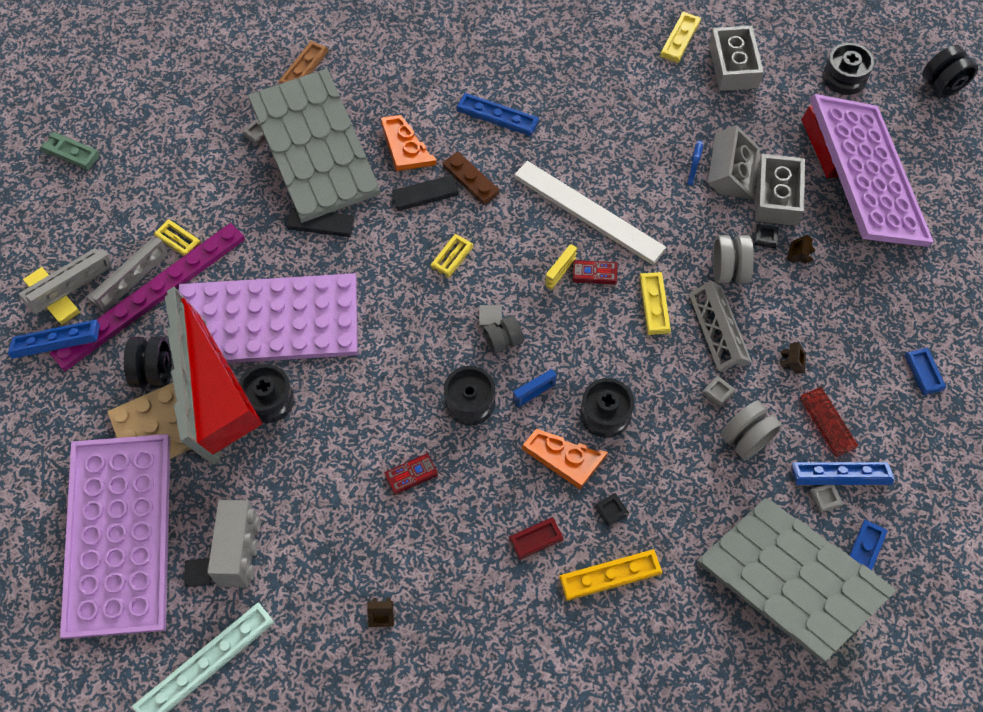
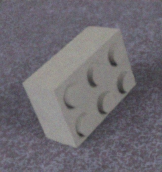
M753 26L713 28L709 48L719 91L759 88L764 71Z
M761 155L757 167L755 221L793 226L799 225L804 213L805 158Z
M218 500L208 574L218 587L249 588V580L254 578L255 569L254 565H252V557L257 555L258 544L255 541V534L260 531L261 520L248 500Z

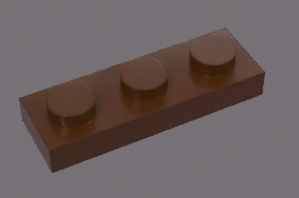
M459 151L442 162L443 168L453 175L483 205L500 194V189Z

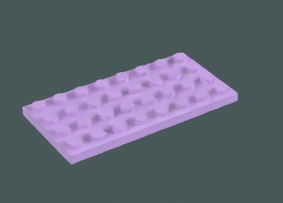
M814 94L810 98L813 112L816 115L819 128L824 136L826 146L832 157V162L835 165L862 239L924 247L930 246L934 241L878 106Z
M356 273L179 284V292L206 320L207 328L227 363L358 355Z
M168 434L71 442L60 638L73 639L166 631L171 440Z

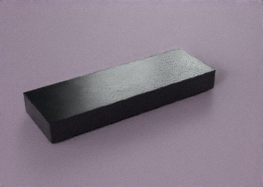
M453 175L392 190V195L397 210L401 211L458 196L459 192Z
M291 208L287 228L289 230L351 238L355 217L354 215L329 212L301 223L296 209Z

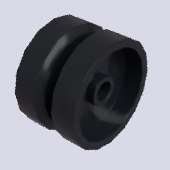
M846 42L834 47L823 71V81L826 86L833 92L841 95L859 93L864 89L874 66L872 53L857 43Z
M952 45L939 52L928 62L923 69L922 77L929 85L933 86L934 91L940 98H947L965 88L976 76L979 68L973 59L967 57V53L961 46Z
M130 337L124 351V373L127 384L130 387L142 388L148 383L151 387H164L168 385L171 373V349L166 337H151L148 341L144 337Z
M270 364L256 365L247 370L241 377L239 384L262 423L277 422L285 418L292 410L295 402L294 391L286 373L278 366Z
M463 366L455 369L448 375L444 383L445 408L448 415L455 422L465 426L483 423L492 415L495 408V383L487 371L477 366Z
M602 378L592 382L586 388L582 397L580 418L584 427L591 434L598 437L612 438L620 435L627 429L631 421L634 409L633 394L623 382L614 378Z

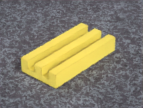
M169 219L154 233L156 238L161 239L164 244L183 257L201 244L199 239ZM167 228H172L174 231H176L192 243L188 244L180 237H178L176 234L169 231ZM162 233L166 234L167 236H169L170 238H172L173 240H175L176 242H178L179 244H181V245H182L183 247H185L186 249H183L182 247H180L179 245H177L176 243H174L172 240H170L169 238H167L166 236H164Z
M455 234L431 263V268L437 269L439 273H444L446 277L450 278L473 248V243ZM459 241L460 243L458 244V246L451 252L449 257L441 266V261L445 258V256L456 244V242Z
M572 244L569 245L547 272L545 285L548 288L553 289L573 264L574 260H576L577 247Z

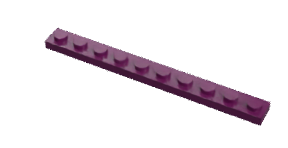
M229 223L97 319L100 323L96 342L53 350L49 354L64 372L164 300L165 296L168 295L167 291L173 287L179 289V284H186L245 240L244 235L232 223Z

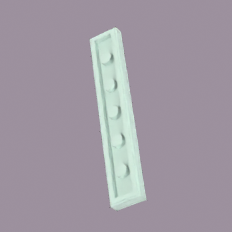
M258 602L137 701L132 708L135 712L170 711L275 622Z

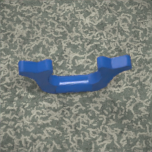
M700 140L695 144L687 185L693 186L698 162L701 159L704 145L703 141Z

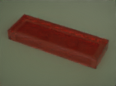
M822 387L800 396L799 399L835 457L850 452L859 446Z

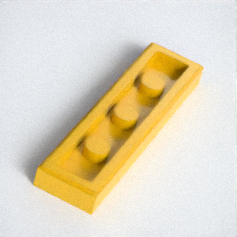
M652 549L559 575L566 601L658 576L662 574V570L655 550Z

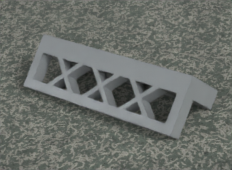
M158 237L155 240L151 238L87 297L88 300L105 313L168 255L162 240Z
M94 248L20 292L19 296L37 314L110 269L109 255L103 249L98 251Z
M709 281L689 293L718 371L722 372L735 364L746 366L752 363L722 286ZM704 292L708 296L705 306L701 305L697 298ZM709 310L714 311L715 314L712 325L706 321ZM716 329L721 330L723 334L720 344L715 343L713 339ZM724 349H727L730 352L731 359L722 363V352Z

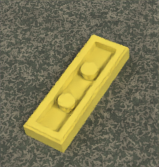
M682 12L660 57L679 63L701 18Z
M41 267L23 280L30 287L49 276V274ZM67 296L47 307L61 326L80 313Z
M662 272L640 273L639 278L647 334H670L671 328Z

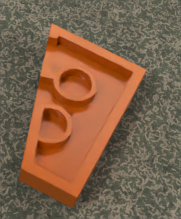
M401 115L381 118V126L396 171L436 165V158L428 153L424 143L416 138L413 129Z
M536 429L522 446L523 451L579 489L583 487L608 454V452L603 450L598 452L589 449L587 445L581 443L577 445L567 442L563 437Z

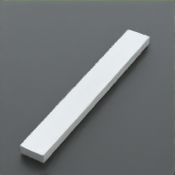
M529 161L515 173L516 180L651 265H654L666 251V246Z

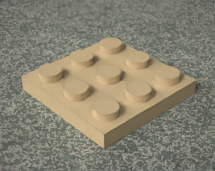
M173 383L107 411L117 438L168 434L171 437L170 459L191 450L180 441L174 404L177 403Z

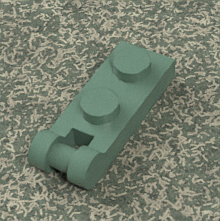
M52 132L48 136L49 140L40 146V150L43 153L53 155L86 170H89L100 156L98 150L56 132Z

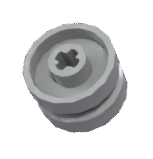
M717 235L715 237L712 261L714 280L717 284H728L732 277L736 284L750 283L753 273L754 253L752 239L749 235H737L734 240L729 235Z
M759 400L752 402L731 419L720 434L729 445L737 443L735 452L744 461L763 449L783 427L774 416L766 417L768 410Z

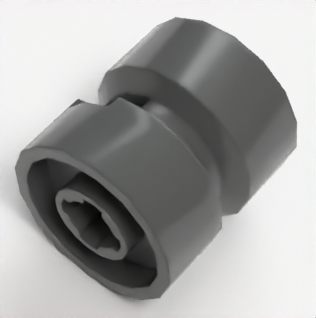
M513 315L500 320L499 325L492 323L483 327L486 342L493 354L506 350L507 345L513 347L524 342L521 327Z

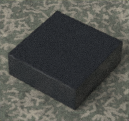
M757 224L754 245L776 249L779 227Z
M616 493L595 505V509L608 527L629 514Z
M210 558L185 561L184 585L186 587L212 585V578L208 574Z

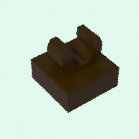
M805 235L792 241L787 260L792 263L800 260L805 264L812 262L813 258L809 254L815 252V248L811 246L813 239Z
M799 342L790 343L789 350L784 349L781 351V355L784 358L789 357V359L780 361V365L784 369L792 368L797 374L805 373L806 352Z
M377 598L368 601L367 615L369 627H394V604L391 598H387L386 601H377Z

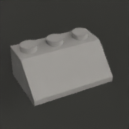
M737 125L717 132L715 135L708 184L719 194L753 199L760 147Z

